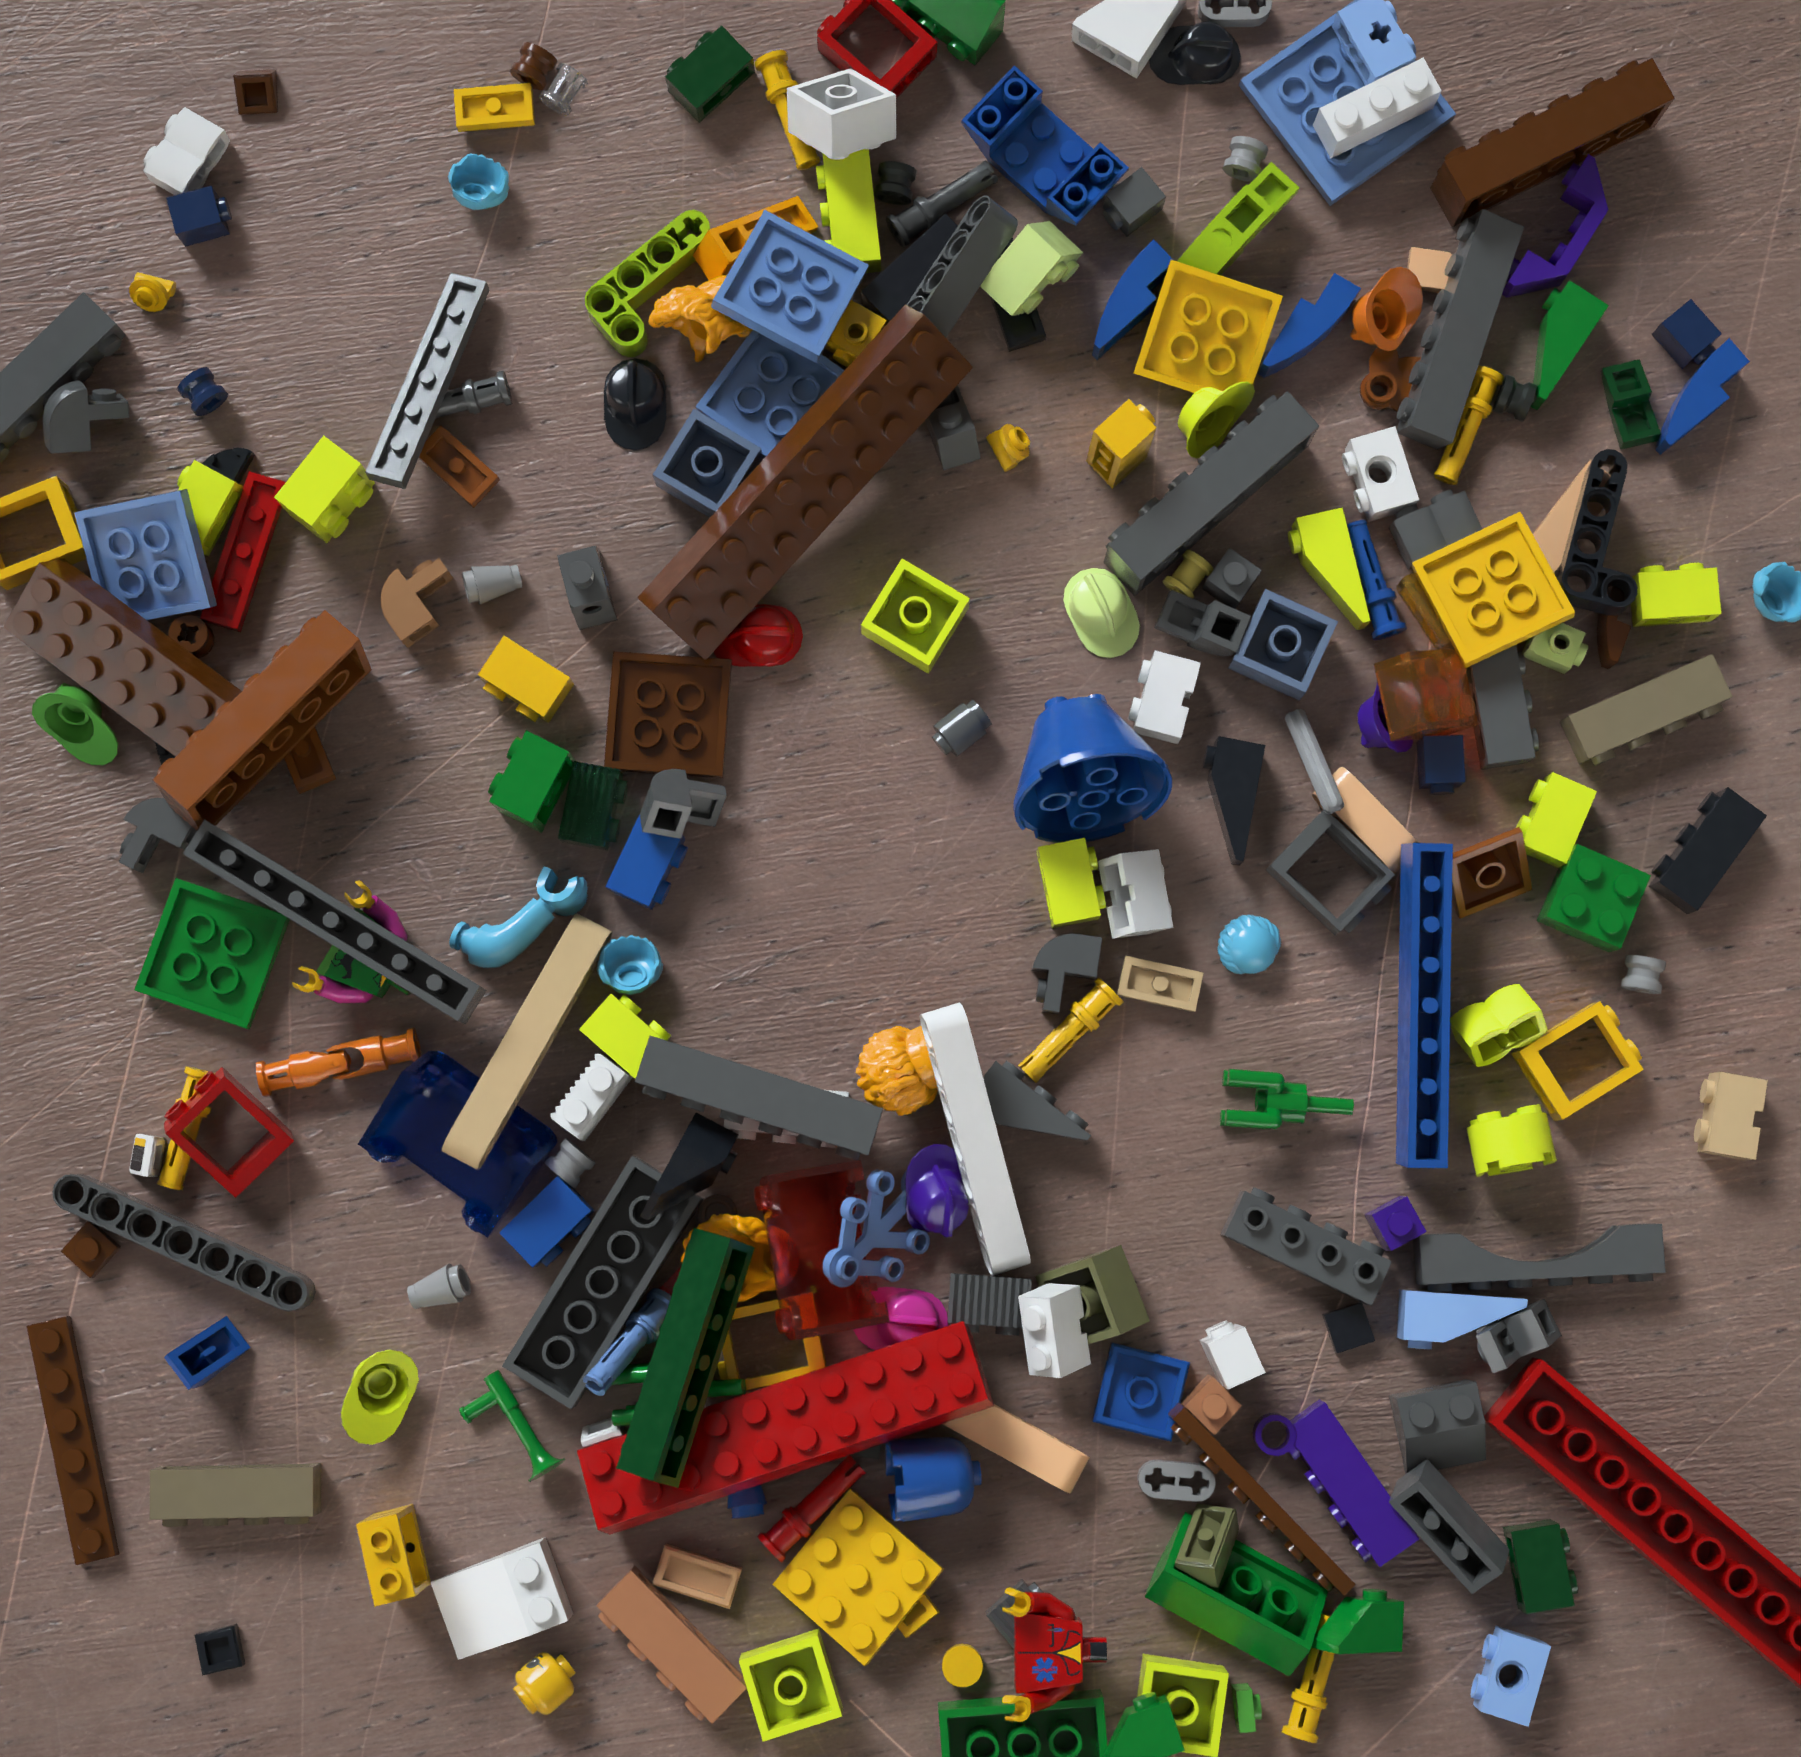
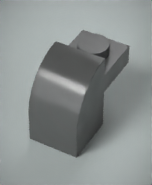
M80 380L64 384L52 393L44 407L43 431L45 446L50 453L91 451L89 420L129 418L128 401L122 394H117L114 389H96L92 391V395H88L87 388Z
M1171 590L1168 592L1154 628L1188 642L1187 646L1217 656H1231L1237 652L1251 616L1218 601H1213L1206 605Z
M668 769L657 773L652 778L640 812L642 832L681 839L687 822L715 827L727 796L725 786L689 780L686 776V770Z
M151 798L135 805L123 819L137 826L134 834L129 833L120 847V854L122 856L119 863L143 873L161 839L185 850L197 830L171 809L165 798Z
M1064 934L1053 938L1041 948L1034 960L1031 971L1047 973L1046 979L1039 978L1036 993V1002L1043 1003L1042 1012L1050 1014L1059 1013L1064 976L1095 980L1098 971L1102 937Z
M1545 1299L1528 1304L1525 1309L1475 1330L1479 1354L1483 1361L1489 1364L1493 1373L1507 1369L1522 1356L1549 1347L1562 1336Z

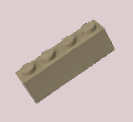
M1711 654L1568 715L1560 721V724L1579 765L1591 760L1593 765L1596 766L1616 757L1614 750L1627 744L1630 751L1651 742L1650 734L1663 729L1665 735H1669L1688 726L1685 719L1699 714L1701 720L1722 712L1724 709L1721 704L1733 696L1714 655Z
M321 1463L159 1466L150 1470L149 1520L162 1519V1526L164 1527L186 1526L187 1519H203V1526L228 1525V1518H244V1525L269 1524V1518L284 1517V1524L297 1525L309 1523V1517H314L321 1513Z

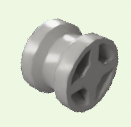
M1235 136L1232 138L1229 146L1232 152L1231 156L1225 159L1223 171L1235 179L1252 182L1262 171L1259 165L1261 160L1266 158L1268 147L1255 138Z
M1626 955L1625 965L1628 967L1627 976L1622 978L1621 988L1641 993L1661 994L1662 985L1659 982L1660 973L1665 970L1666 961L1647 956Z
M565 1138L560 1144L561 1150L557 1155L550 1156L544 1163L566 1183L576 1188L580 1183L581 1174L585 1170H591L596 1163L578 1146Z

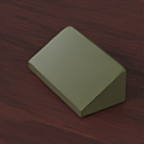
M1197 1503L1177 1555L1175 1567L1209 1586L1219 1588L1239 1532L1236 1509Z

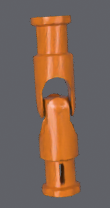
M413 1027L407 1029V1032L402 1035L388 1038L377 1035L340 1043L327 1049L328 1054L304 1051L290 1054L289 1059L266 1064L264 1061L256 1062V1077L262 1095L267 1097L271 1096L272 1091L294 1086L296 1089L316 1086L332 1074L336 1075L332 1079L342 1080L389 1069V1065L413 1061L415 1064L421 1063V1047L418 1035ZM352 1047L361 1051L364 1057L362 1068L358 1071L350 1072L351 1057L343 1048ZM286 1072L288 1074L277 1078L273 1077V1075Z

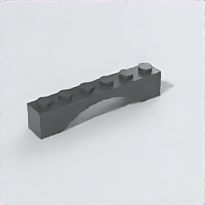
M1656 1223L1612 1225L1600 1237L1580 1250L1558 1258L1541 1261H1518L1495 1255L1476 1246L1458 1233L1425 1234L1413 1239L1416 1284H1427L1428 1292L1452 1291V1283L1465 1282L1468 1284V1290L1492 1289V1281L1508 1280V1288L1533 1287L1532 1279L1547 1278L1548 1286L1573 1285L1572 1277L1587 1276L1588 1284L1613 1283V1275H1628L1629 1282L1653 1281V1273H1666L1662 1224Z

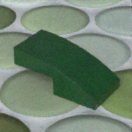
M1640 359L1602 368L1601 375L1604 392L1620 449L1659 441L1661 432L1649 401L1652 391Z

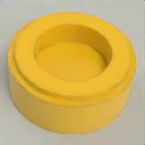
M956 1644L945 1652L942 1659V1671L947 1681L957 1687L971 1686L978 1681L982 1674V1658L973 1646Z

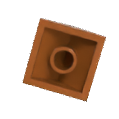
M1520 827L1453 853L1452 905L1459 919L1532 890L1524 837Z

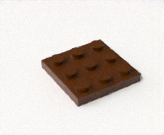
M613 651L604 769L608 771L652 774L668 769L686 770V776L723 778L732 660L707 658L704 660L702 657Z

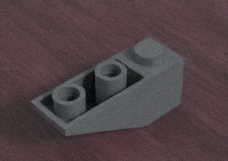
M957 385L925 420L943 471L981 459L975 427Z
M1007 1060L1003 1065L995 1061L984 1075L983 1079L996 1125L1087 1141L1091 1137L1085 1131L1089 1125L1071 1110L1064 1115L1053 1106L1057 1100L1054 1096L1039 1085L1035 1090H1032L1021 1081L1025 1074Z

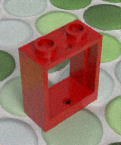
M845 0L844 8L835 17L832 15L827 17L817 30L818 51L840 71L851 68L896 94L897 99L937 57V41L891 0ZM869 5L875 8L914 43L881 79L837 41V38Z
M221 1067L215 1074L212 1071L206 1073L196 1083L194 1087L196 1092L186 1102L179 1100L167 1111L164 1116L167 1119L164 1122V1130L171 1140L236 1198L294 1142L291 1130L227 1070ZM224 1090L268 1130L228 1171L183 1131Z

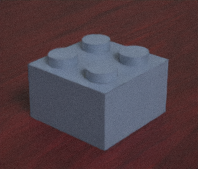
M693 409L654 471L653 478L657 487L710 518L763 460L762 450L752 442Z
M1265 589L1255 607L1239 648L1234 654L1228 669L1300 701L1311 683L1338 621Z

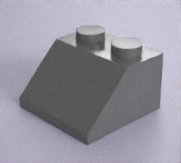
M1466 1379L1389 1395L1405 1474L1426 1459L1437 1470L1486 1460L1485 1419L1477 1382Z

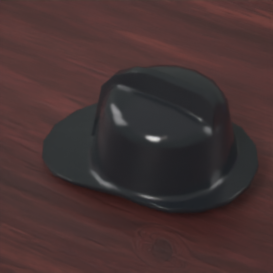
M1201 22L1196 25L1169 28L1149 59V64L1155 75L1166 83L1176 85H1211L1223 83L1231 78L1239 67L1241 55L1237 42L1224 28L1216 23Z
M637 358L624 360L614 366L607 375L604 386V420L606 430L612 440L625 449L640 450L650 447L658 441L665 429L666 384L664 375L656 365L647 360Z

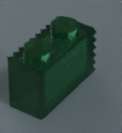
M573 761L558 839L562 843L608 851L609 843L617 842L621 823L620 819H615L617 804L625 803L628 790V781L623 780V773L620 769Z

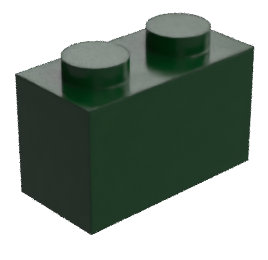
M721 25L713 33L711 31L705 33L697 41L695 50L685 59L680 57L670 65L665 76L668 92L700 123L755 73L754 60Z
M1551 1519L1503 1527L1506 1546L1510 1549L1508 1558L1518 1609L1525 1614L1575 1606L1573 1594L1578 1593V1585L1573 1569H1568L1565 1553H1570V1542L1566 1529H1560L1559 1523Z

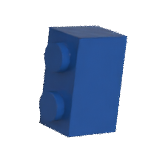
M639 815L605 887L615 894L653 910L655 903L662 904L669 892L671 883L666 880L672 867L679 868L688 850V847L683 845L685 837L683 834L681 839L642 832Z
M557 1176L499 1233L532 1268L538 1267L541 1263L548 1267L564 1251L559 1245L568 1236L572 1235L576 1239L588 1228L592 1221L589 1216L595 1210L572 1186Z

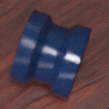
M208 367L193 371L177 387L180 395L183 398L189 399L192 403L191 409L196 416H204L213 412L228 397L226 390L222 386L216 385L214 374Z

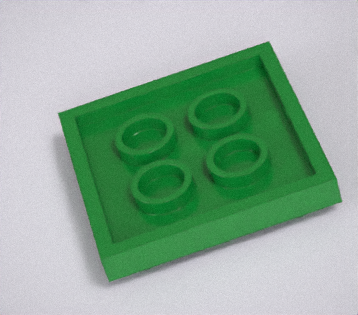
M175 878L134 991L250 1030L290 919L281 913Z

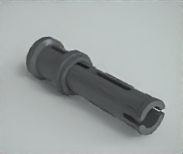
M985 160L928 198L924 196L921 198L917 197L913 200V205L896 216L893 214L887 216L885 220L895 240L900 246L906 247L909 245V239L923 230L929 229L940 217L992 184H996L998 182L997 175L991 176L994 169Z
M499 371L495 377L475 382L472 379H467L462 383V387L448 390L436 418L466 410L477 414L481 412V408L504 403L506 406L512 405L511 391L505 372Z

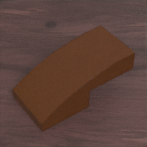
M1616 586L1607 587V594L1611 600L1615 602L1624 601L1625 595L1620 588ZM1599 613L1597 625L1598 654L1601 667L1610 669L1619 661L1631 625L1618 621V615L1609 616Z

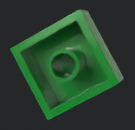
M526 730L522 739L516 737L507 753V758L510 762L504 774L498 772L494 777L488 790V794L492 795L489 802L500 813L542 833L578 763L569 751Z
M1575 844L1567 864L1558 868L1536 921L1609 953L1621 949L1651 875L1582 845Z

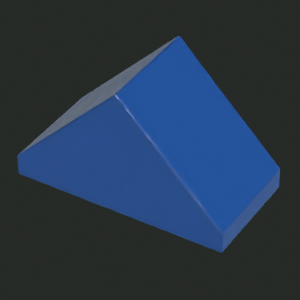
M225 1316L169 1352L164 1358L186 1388L190 1390L206 1384L251 1347L230 1319Z

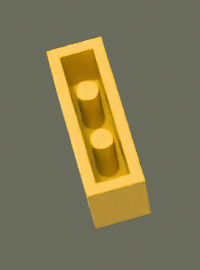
M1130 399L1093 431L1086 462L1112 489L1147 458L1156 431V426L1153 424L1155 423L1153 415L1143 405L1135 406Z

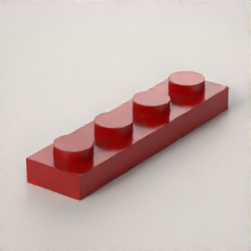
M251 471L248 472L212 580L217 606L202 610L200 618L204 622L241 633L282 506L274 497L286 482Z

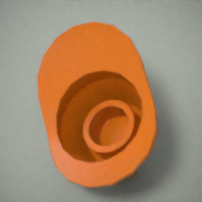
M1401 266L1389 269L1380 278L1375 287L1370 292L1361 296L1354 304L1352 310L1354 328L1350 333V337L1353 340H1362L1367 344L1377 345L1380 349L1387 352L1396 350L1416 323L1422 310V287L1417 276L1409 269Z

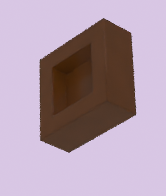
M87 1221L61 1252L89 1278H94L121 1246L99 1226Z

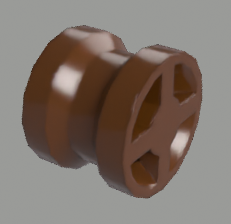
M524 42L520 49L521 58L518 62L513 63L510 73L519 82L531 83L533 89L544 90L548 82L546 76L549 71L554 70L558 61L544 48L533 43Z
M185 614L177 617L169 628L168 636L198 659L206 656L212 650L214 645L213 631L201 618Z

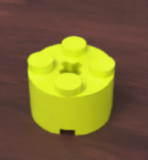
M1540 1104L1517 1108V1112L1509 1114L1508 1117H1502L1501 1111H1493L1479 1114L1477 1119L1470 1121L1471 1126L1466 1129L1477 1177H1481L1485 1173H1488V1176H1495L1533 1169L1532 1163L1543 1161L1544 1166L1557 1162L1547 1113L1542 1112Z

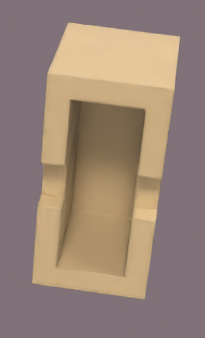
M1725 1072L1709 1073L1708 1079H1704L1700 1090V1102L1704 1103L1702 1119L1699 1118L1697 1120L1694 1130V1141L1698 1143L1697 1152L1740 1160H1756L1761 1128L1753 1127L1755 1111L1763 1112L1768 1080Z

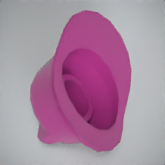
M895 1287L873 1288L858 1299L851 1315L852 1329L858 1340L874 1350L948 1326L947 1312L942 1302L933 1294L916 1289Z

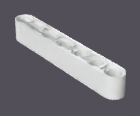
M959 1002L920 1014V1023L963 1185L968 1197L982 1256L988 1272L991 1276L1028 1265L1031 1262L1029 1249L964 1008Z

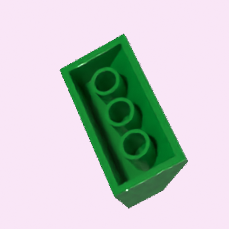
M891 0L933 38L936 36L947 45L948 51L960 61H965L966 59L974 66L1003 32L1006 0Z
M1185 1512L1155 1567L1145 1598L1290 1677L1311 1650L1328 1591L1324 1587L1238 1540L1234 1543L1219 1588H1214L1175 1567L1177 1555L1192 1515Z

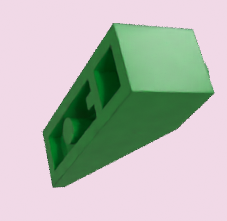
M1570 280L1562 291L1554 288L1542 306L1548 312L1540 322L1533 381L1537 388L1531 407L1535 410H1538L1545 402L1609 306Z

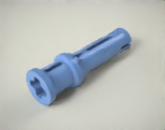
M653 1288L648 1292L646 1296L647 1301L639 1311L631 1313L623 1333L583 1378V1382L587 1383L585 1386L592 1393L603 1396L645 1344H650L657 1340L672 1297L670 1294L661 1289Z

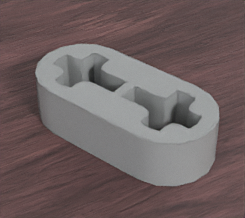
M1200 0L1197 12L1202 22L1216 23L1221 27H1256L1268 19L1272 0H1256L1257 6L1260 7L1257 14L1251 13V8L1246 7L1249 4V0H1217L1219 6L1222 7L1220 14H1213V9L1210 7L1212 0Z
M1149 1460L1141 1466L1137 1475L1138 1485L1141 1490L1149 1497L1157 1499L1204 1501L1212 1495L1216 1485L1213 1473L1206 1466L1199 1463ZM1154 1468H1160V1473L1163 1476L1173 1477V1484L1160 1483L1158 1490H1152V1485L1145 1481V1476L1152 1475ZM1194 1471H1200L1201 1477L1207 1480V1486L1200 1487L1199 1493L1194 1494L1192 1487L1189 1485L1179 1484V1478H1193Z

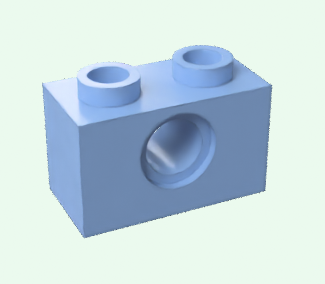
M1495 1626L1493 1635L1488 1634L1484 1641L1482 1657L1486 1661L1482 1674H1476L1472 1683L1471 1698H1474L1473 1705L1483 1713L1529 1727L1551 1646L1543 1640ZM1506 1665H1515L1517 1675L1514 1681L1509 1684H1501L1499 1681L1501 1669Z

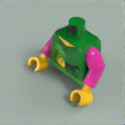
M355 881L363 889L361 897L352 899L347 893H344L346 900L355 907L354 910L407 941L408 935L396 911L377 896H372L370 889L362 881ZM333 945L317 971L304 966L298 968L309 974V981L306 985L301 986L292 982L293 987L302 992L309 993L314 991L316 995L340 1004L366 1003L374 995L383 998L390 986L406 995L411 994L408 990Z

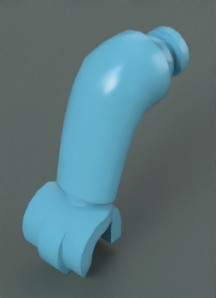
M544 866L536 884L537 893L540 896L538 900L533 898L514 916L499 925L491 926L484 924L480 928L474 926L470 928L469 924L462 921L459 922L452 931L449 942L450 948L455 950L461 949L462 953L468 955V961L472 965L482 968L501 967L513 961L544 931L555 918L552 914L553 912L560 916H570L579 912L586 904L588 897L587 881L584 877H573L568 879V884L563 891L554 894L552 892L558 877L552 869Z

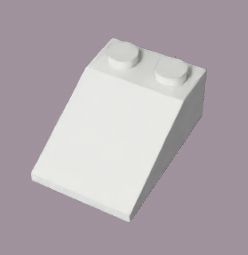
M546 1537L430 1582L458 1660L549 1629L568 1621L573 1615Z

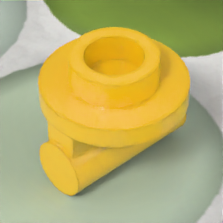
M139 272L136 273L129 287V294L133 302L149 312L161 311L166 306L169 298L173 297L176 292V282Z
M1005 424L999 430L992 432L986 437L1004 472L1015 468L1020 461L1029 456L1030 440L1025 431L1020 427Z

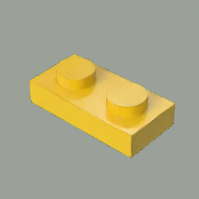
M531 83L453 89L458 132L535 125Z

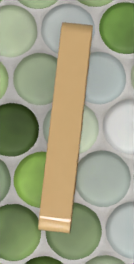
M578 913L574 915L443 1144L442 1152L477 1170L482 1167L600 959V952L609 943L612 931Z

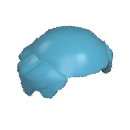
M470 153L461 159L459 163L452 165L448 180L451 184L453 196L462 206L472 210H483L495 207L507 198L509 174L501 166L500 162L494 163L492 158H486L482 154L478 156L477 154Z
M1786 562L1772 563L1758 571L1754 575L1752 587L1755 607L1763 617L1774 622L1787 621L1792 623L1801 620V572L1794 571L1795 568L1788 566Z
M1250 914L1240 915L1237 919L1231 920L1229 924L1225 925V929L1220 932L1217 948L1223 966L1235 974H1256L1265 971L1274 962L1281 946L1279 929L1266 918Z
M633 935L627 938L621 936L618 940L611 939L610 943H607L602 948L597 966L598 975L603 983L609 985L618 993L628 995L641 993L659 979L663 971V963L654 944L647 938L641 939L639 936L635 937Z

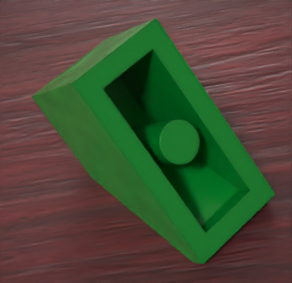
M1363 1589L1362 1596H1346L1315 1635L1312 1648L1335 1654L1402 1652L1404 1601L1387 1598V1591L1379 1589Z
M1151 1692L1134 1698L1132 1700L1133 1706L1125 1708L1102 1757H1168L1185 1751L1166 1696L1157 1697L1156 1692Z

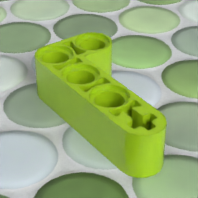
M687 210L681 213L586 292L585 306L591 321L622 356L636 357L642 354L648 343L644 323L635 310L696 261L693 254L707 231L710 230L709 221L702 212ZM690 229L695 233L700 231V235L698 237L692 233L687 235V231ZM662 251H668L674 255L667 263L661 264L654 260L655 256ZM634 275L641 276L644 279L642 284L636 288H629L624 285L627 278ZM607 299L614 303L613 307L607 312L601 313L594 309L595 305L601 300ZM633 328L639 332L638 336L632 341L626 342L619 339L621 332L625 329Z

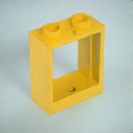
M58 476L51 477L0 498V518L49 499L66 543L9 567H5L0 554V586L6 590L29 582L39 562L65 559L69 563L75 564L86 559L74 512H78L68 485Z
M1601 1001L1589 1004L1549 1029L1533 1043L1520 1047L1511 1053L1553 1121L1564 1120L1644 1070L1639 1063L1642 1056L1638 1048L1630 1039L1625 1041L1617 1028L1620 1025L1617 1015L1610 1006H1603ZM1593 1018L1624 1068L1569 1101L1538 1051Z
M812 1292L735 1308L732 1320L796 1306L808 1361L807 1366L744 1379L746 1390L773 1385L827 1367ZM729 1327L722 1349L724 1361L718 1362L720 1380L740 1379Z
M413 1504L374 1513L356 1524L374 1607L415 1597L431 1584ZM407 1543L414 1544L415 1549L413 1552L406 1550Z

